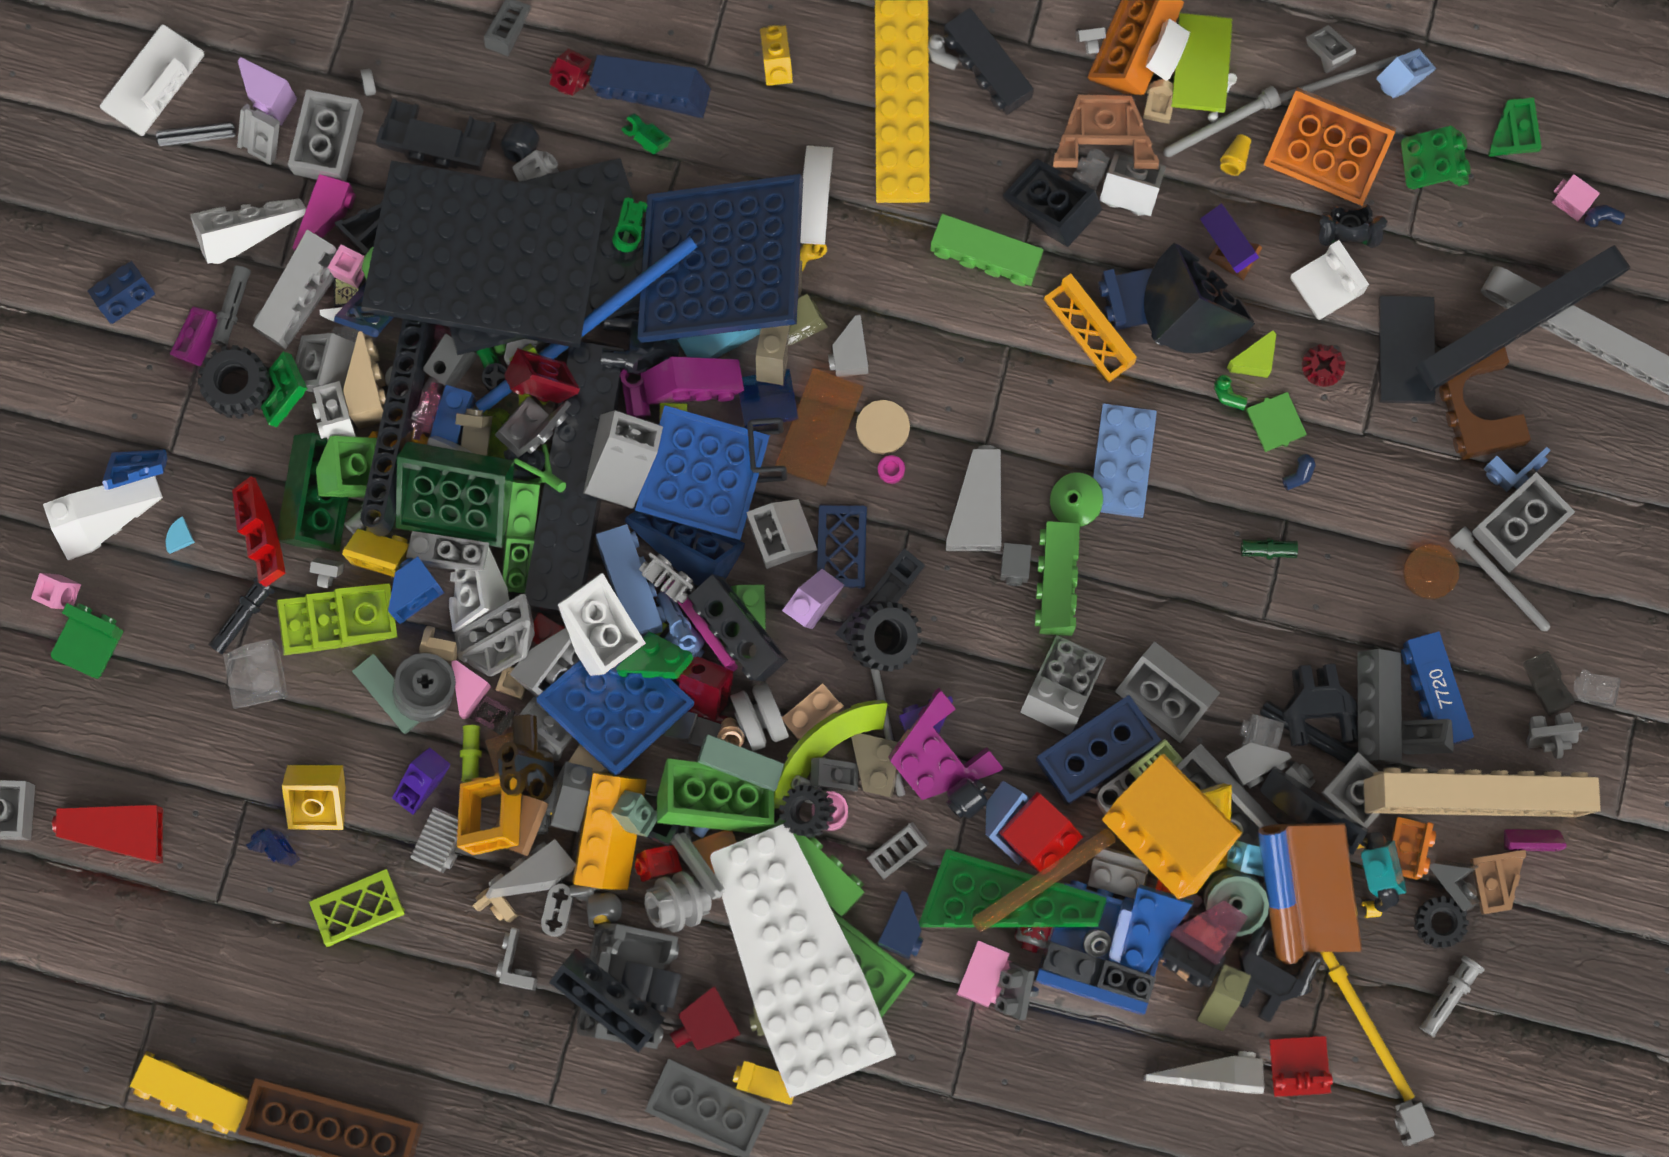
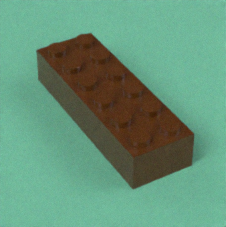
M255 1078L238 1134L318 1157H414L423 1123Z

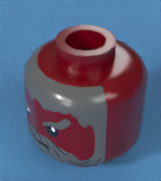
M1017 927L1014 937L1018 942L1022 943L1021 949L1037 953L1038 948L1045 949L1047 941H1051L1055 927Z

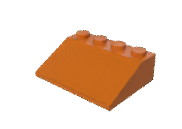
M1297 87L1264 165L1363 206L1396 132V128Z

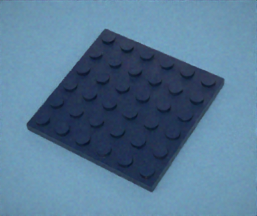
M800 174L647 194L642 273L689 236L698 247L641 291L637 337L641 343L797 324L803 178Z

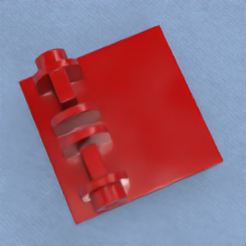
M1326 1036L1269 1040L1274 1097L1331 1093L1330 1085L1333 1084L1332 1073H1329Z

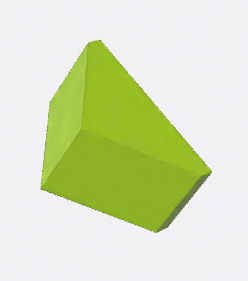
M1274 330L1232 359L1227 366L1229 372L1268 378L1272 371L1276 333Z

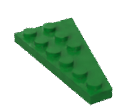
M946 849L921 915L919 926L1098 927L1107 898Z

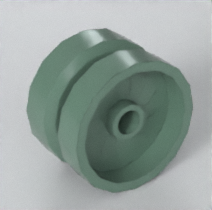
M1227 867L1216 871L1209 877L1204 886L1202 899L1209 920L1217 930L1227 935L1243 936L1250 934L1263 924L1268 915L1269 902L1262 883L1254 874L1240 872Z

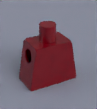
M693 657L694 660L674 680L680 682L679 688L694 701L693 707L716 721L730 703L733 671L703 658Z
M716 987L708 990L683 1010L679 1017L684 1026L669 1033L677 1048L692 1041L698 1051L741 1036Z

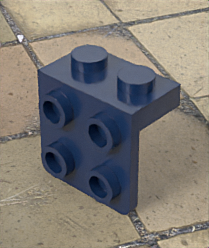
M1114 269L1103 271L1101 281H1098L1101 297L1105 296L1106 318L1112 323L1115 330L1148 324L1144 312V295L1153 269H1144L1117 276Z

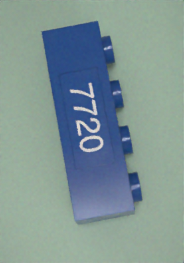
M1440 632L1407 640L1403 644L1404 649H1401V654L1405 665L1410 666L1412 672L1410 682L1413 690L1419 693L1421 701L1418 702L1422 717H1426L1427 720L1451 719L1454 745L1469 741L1474 735Z

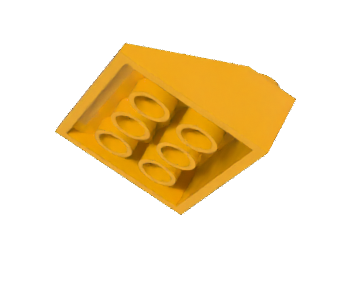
M1165 754L1160 755L1114 802L1102 819L1178 899L1198 892L1242 833Z

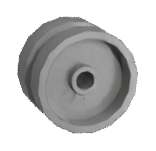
M766 681L753 686L752 693L757 704L752 705L748 694L744 691L730 695L736 710L734 715L740 729L749 742L752 752L766 747L767 741L762 729L767 728L774 742H779L789 737Z

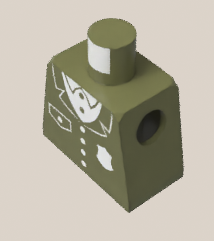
M808 294L798 299L797 324L790 327L788 346L828 327L816 303Z

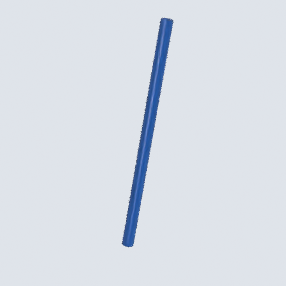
M690 236L586 316L582 337L695 250L698 246ZM550 344L538 355L555 359L570 346ZM506 379L475 403L479 410H483V414L512 392Z

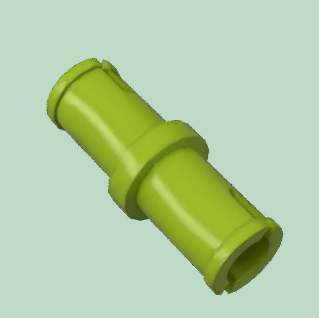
M478 725L463 726V750H460V757H462V782H470L473 778L479 777V758L482 757V751L479 750L481 727Z

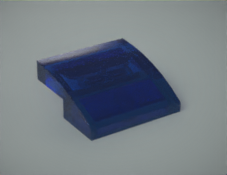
M790 369L786 370L783 385L756 381V375L742 377L744 391L740 392L739 396L745 428H747L748 422L752 419L782 418L783 422L798 420ZM757 424V425H753V427H755V426H761V425H767V424Z

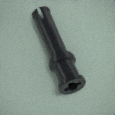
M257 577L253 579L254 584L248 592L239 597L240 600L238 602L240 604L208 644L222 655L249 618L261 611L260 606L269 594H274L275 592L271 587L258 583Z

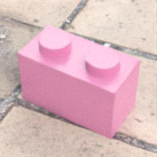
M978 941L957 995L985 1007H989L990 1002L995 1003L1002 989L997 986L1000 973L1010 969L1009 963L1012 961L1007 960L1010 953Z

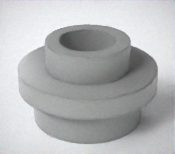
M1090 930L1086 933L1083 940L1084 950L1094 957L1103 956L1111 947V938L1104 930ZM1101 940L1102 943L1095 948L1094 944Z

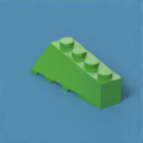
M1047 521L1045 529H1040L1039 545L1044 546V556L1038 557V572H1043L1042 583H1037L1036 599H1041V610H1035V626H1040L1039 634L1072 636L1076 628V617H1073V615H1075L1077 606L1075 588L1077 587L1078 580L1076 561H1078L1080 523Z

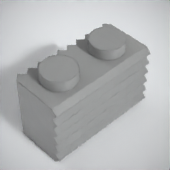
M433 807L410 858L442 873L445 872L446 868L451 869L457 857V854L453 852L457 846L458 817Z

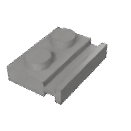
M246 104L240 112L237 147L240 149L245 147L248 149L247 152L271 164L276 159L280 121L258 109L253 111L250 109V105Z
M1101 845L1096 846L1088 886L1135 899L1139 885H1147L1149 868L1136 855Z

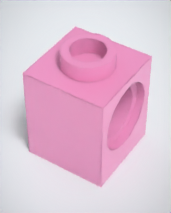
M1573 174L1568 182L1563 179L1553 191L1557 196L1552 203L1578 222L1600 193Z
M340 245L328 269L335 278L358 288L365 276L362 271L365 256Z
M40 573L31 599L50 608L64 609L66 603L74 606L81 584L62 575Z

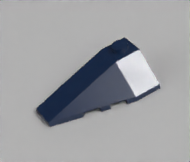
M634 511L625 518L626 524L659 554L664 556L678 572L682 571L698 586L712 574L726 579L745 547V543L739 540Z

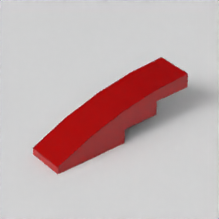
M250 476L232 490L237 532L245 536L248 558L256 561L258 583L267 587L286 574L282 549L269 508L256 479Z

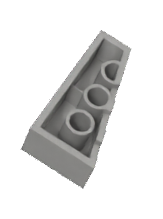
M307 229L264 307L255 317L253 327L261 335L283 349H287L334 281V276L328 269V266L337 249Z

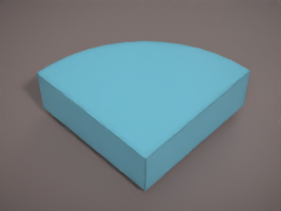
M183 517L177 519L167 532L166 548L169 554L195 543Z

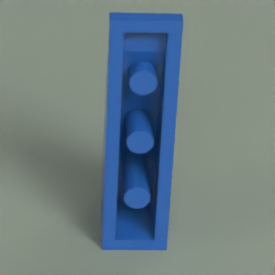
M449 385L445 386L430 437L439 436L461 445L463 425L455 424L456 413H465L466 408H474L476 400L472 392Z

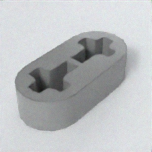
M556 884L550 888L547 895L541 927L551 937L561 936L565 933L568 926L574 897H571L570 888L567 885ZM564 889V894L568 896V900H563L560 909H557L558 901L553 898V895ZM555 912H559L558 921L562 923L561 928H556L555 932H551V927L547 925V922L554 919Z

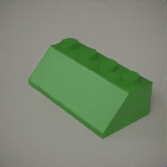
M667 759L657 795V823L760 834L774 825V791L698 762Z

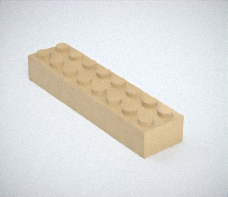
M1386 768L1384 772H1374L1373 777L1364 779L1365 813L1579 817L1600 811L1599 777H1588L1587 772L1570 773L1571 776H1562L1561 772H1545L1544 775H1535L1534 771H1520L1518 774L1508 775V771L1505 770L1491 771V774H1482L1481 770H1466L1464 773L1455 774L1453 769L1437 770V773H1428V769H1411V772L1401 773L1400 768Z

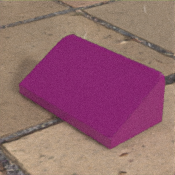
M192 306L170 354L194 365L201 366L212 344L211 338L218 321L216 314L210 310Z
M1504 830V849L1506 851H1561L1567 848L1566 841L1559 830Z

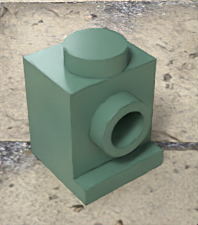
M627 790L623 792L611 811V814L626 832L645 837L649 835L657 822V811L651 807L643 795Z

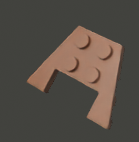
M1078 95L1065 133L1061 138L1058 151L1054 156L1053 167L1077 168L1078 144L1133 145L1134 169H1158L1159 159L1153 152L1151 140L1144 131L1142 119L1132 96Z

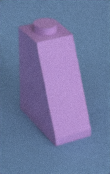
M821 569L797 589L782 611L804 627L813 629L841 591L844 584Z

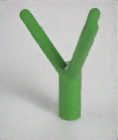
M546 444L542 445V452L545 456L544 472L517 458L514 459L515 464L539 476V478L530 479V482H546L558 492L565 490L566 483L552 474Z

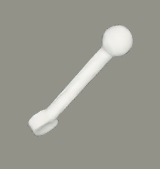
M1230 73L1228 76L1227 93L1231 85H1234L1237 81V76L1233 73ZM1211 112L1208 115L1210 122H1215L1219 118L1218 112Z

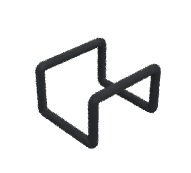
M782 418L750 420L747 428L751 471L754 473L781 471L782 476L759 477L757 483L787 480L785 466L756 467L753 431L767 435L781 434L784 432ZM778 423L777 429L753 430V425Z

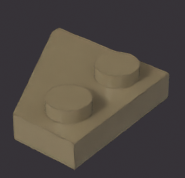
M862 733L852 736L863 791L892 798L898 770L890 762L888 756L898 742Z

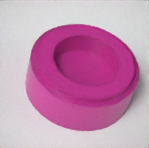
M888 455L880 460L878 475L882 481L893 484L903 478L905 465L899 457Z

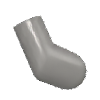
M938 34L932 35L928 41V52L931 60L938 65L955 70L959 58L946 53L942 36Z

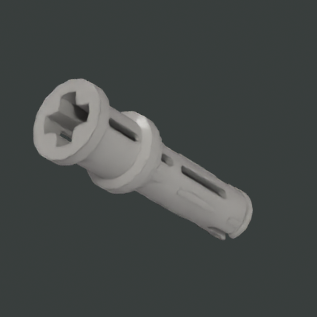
M1464 955L1461 958L1462 963L1455 974L1448 977L1447 982L1449 985L1435 1003L1422 1025L1419 1026L1421 1030L1434 1038L1462 995H1466L1471 991V984L1478 974H1482L1485 970L1478 963Z

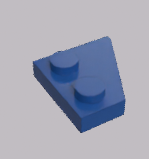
M166 450L111 453L103 478L104 490L163 474L168 459Z

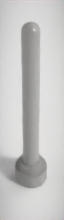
M1273 86L1262 90L1255 101L1165 147L1163 154L1166 157H1171L1262 108L1265 110L1276 108L1281 105L1279 94Z
M1466 526L1458 531L1449 540L1456 549L1459 547L1462 551L1465 549L1541 631H1548L1550 623L1473 543L1474 538L1471 536L1473 533Z

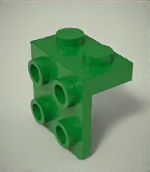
M1450 125L1402 139L1401 147L1406 186L1413 190L1445 181H1451L1457 186L1469 184L1468 175L1471 173V168L1465 157L1467 140L1465 135Z
M66 603L62 614L69 617L51 652V657L64 665L98 679L102 676L124 631L115 625L117 620L107 615L101 614L100 618L91 614V608L83 604L77 603L74 607Z

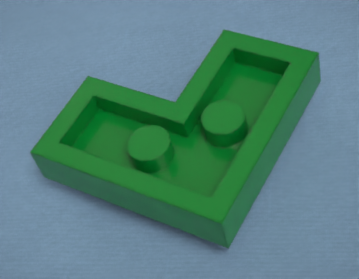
M284 351L268 370L276 388L261 406L268 425L278 427L282 420L288 416L290 410L307 390V386L292 354Z

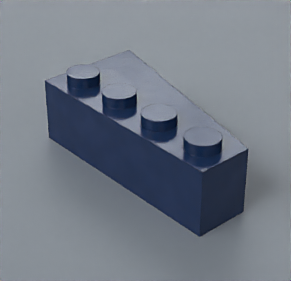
M597 55L589 83L597 95L604 99L615 98L698 118H704L711 88L696 68Z

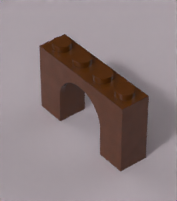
M1505 347L1439 387L1441 400L1443 402L1446 401L1448 408L1446 412L1447 423L1449 427H1453L1455 433L1453 438L1456 453H1460L1462 460L1523 447L1531 440L1524 414L1498 420H1485L1470 412L1463 399V387L1466 380L1476 375L1502 370L1507 366L1509 359Z

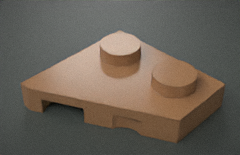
M1526 850L1470 859L1471 864L1479 866L1473 871L1482 915L1512 909L1515 898L1514 893L1521 876L1519 874L1523 859L1526 857Z

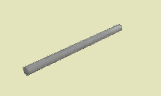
M1395 55L1299 88L1312 92L1387 67L1398 56ZM1296 89L1279 94L1281 102L1291 99Z
M871 669L877 700L886 701L880 671ZM887 709L883 728L885 739L894 741ZM899 771L895 783L897 797L905 796L902 776Z

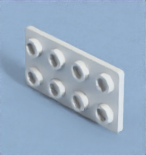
M161 25L100 104V108L140 136H143L204 57V52L165 25Z

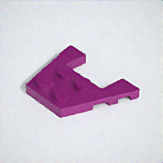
M940 688L934 691L931 701L926 707L922 708L916 722L911 729H907L888 756L890 762L922 800L950 790L964 777L974 781L976 778L981 779L1003 769L1002 765L987 747L963 764L933 726L955 710L954 705Z

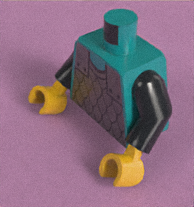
M1369 832L1365 835L1357 849L1365 847L1361 851L1369 890L1377 899L1362 902V907H1366L1364 918L1380 917L1383 911L1395 906L1399 902V894L1407 893L1395 841L1386 842L1382 833Z

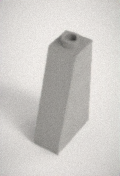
M982 445L978 449H973L947 536L946 551H1000L1001 449H994V446Z

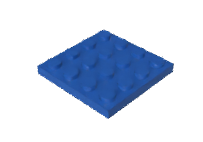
M665 405L659 424L663 426L658 452L640 491L635 511L740 541L747 519L746 512L749 511L759 473H754L750 469L748 429ZM753 431L756 467H761L770 435Z
M579 660L537 697L536 702L613 776H617L694 706V701L671 679L663 677L643 678L641 673H628L627 677H621L616 670L620 663L605 674L589 675L581 660Z

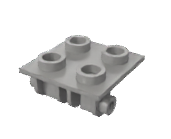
M650 552L651 562L645 561L639 568L642 576L651 583L655 582L654 586L656 587L666 577H669L661 591H666L665 594L673 599L674 602L679 601L683 604L689 596L687 593L691 594L695 591V586L692 583L693 580L682 571L678 574L674 572V569L671 567L672 564L661 554L656 557Z

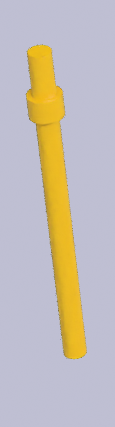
M1320 952L1330 970L1328 974L1334 983L1337 982L1404 1101L1414 1098L1415 1095L1346 977L1349 974L1343 965L1340 966L1333 952Z

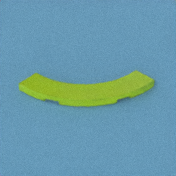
M884 700L857 703L838 714L833 713L812 727L787 755L788 759L784 764L777 789L774 791V808H780V805L786 804L782 798L790 796L787 791L793 789L792 781L795 776L807 779L811 772V758H822L837 744L856 734L883 729L888 703Z

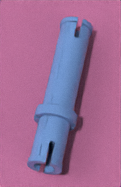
M661 591L657 595L656 601L663 609L665 618L669 623L671 635L677 638L681 649H692L696 645L694 642H697L691 632L689 620L683 616L677 602H674L673 599L666 595V591Z

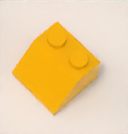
M366 528V531L357 529L345 546L342 554L354 566L394 577L395 572L400 569L399 565L408 559L406 556L409 544H407V539L393 535L391 539L384 536H376L368 528Z
M287 765L282 783L288 829H344L346 787L343 765Z

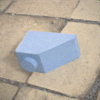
M1417 49L1397 57L1376 79L1381 84L1380 87L1383 92L1395 98L1405 94L1436 68L1423 52Z

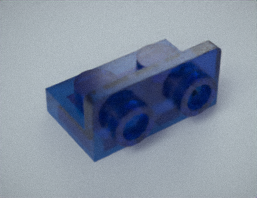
M260 829L250 837L252 841L246 845L249 850L259 853L266 852L273 862L277 860L280 864L292 866L301 860L283 833L272 829Z

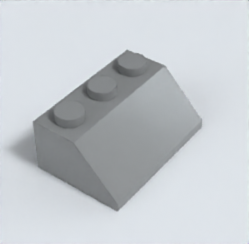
M1155 641L1115 691L1122 698L1130 695L1142 714L1179 743L1183 741L1220 694L1218 690Z

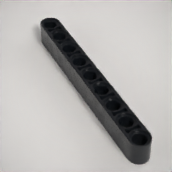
M1613 245L1417 365L1415 369L1430 391L1435 390L1626 273L1631 266L1616 245Z
M403 319L361 510L362 523L374 535L379 537L389 534L394 525L396 516L397 456L407 441H412L416 420L411 417L412 413L418 412L426 375L423 368L429 360L436 324L409 319ZM419 340L415 345L412 346L414 341ZM413 365L410 370L406 371L409 366ZM405 390H408L405 395L401 396ZM403 415L400 420L396 421L398 416ZM397 440L396 444L390 447L391 443ZM392 465L389 471L384 472L388 466ZM386 491V494L379 498L380 494ZM381 517L377 523L373 524L376 518Z

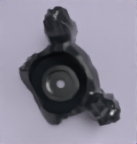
M1368 204L1362 208L1347 210L1340 206H1334L1330 208L1331 216L1322 213L1320 216L1319 242L1324 246H1330L1340 240V242H1361L1370 248H1375L1381 244L1383 229L1388 223L1383 216H1376L1372 220L1373 211Z

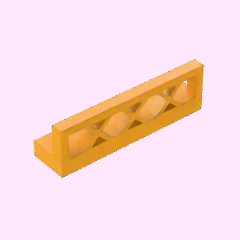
M1071 273L1062 279L1059 287L1044 297L1043 300L1108 382H1111L1135 364L1136 355ZM1065 292L1071 300L1070 309L1058 307L1052 299ZM1073 304L1077 307L1078 310L1073 309ZM1063 313L1069 314L1068 319ZM1072 314L1084 316L1087 320L1086 329L1074 328L1071 324ZM1091 325L1095 331L1089 330V326ZM1080 334H1085V339ZM1088 335L1099 336L1102 339V350L1089 347L1087 344ZM1104 357H1116L1121 366L1110 373L1104 366Z

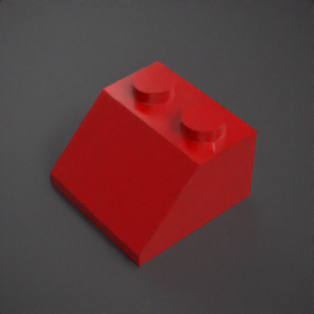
M1038 792L999 832L1026 864L1044 877L1083 838L1073 824Z

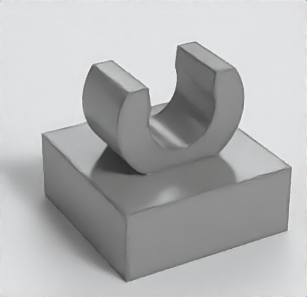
M1105 27L1075 32L1076 42L1085 41L1086 54L1099 53L1097 39L1106 38Z
M316 558L311 561L310 572L319 574L317 586L323 588L332 586L333 577L343 574L345 563L323 558Z

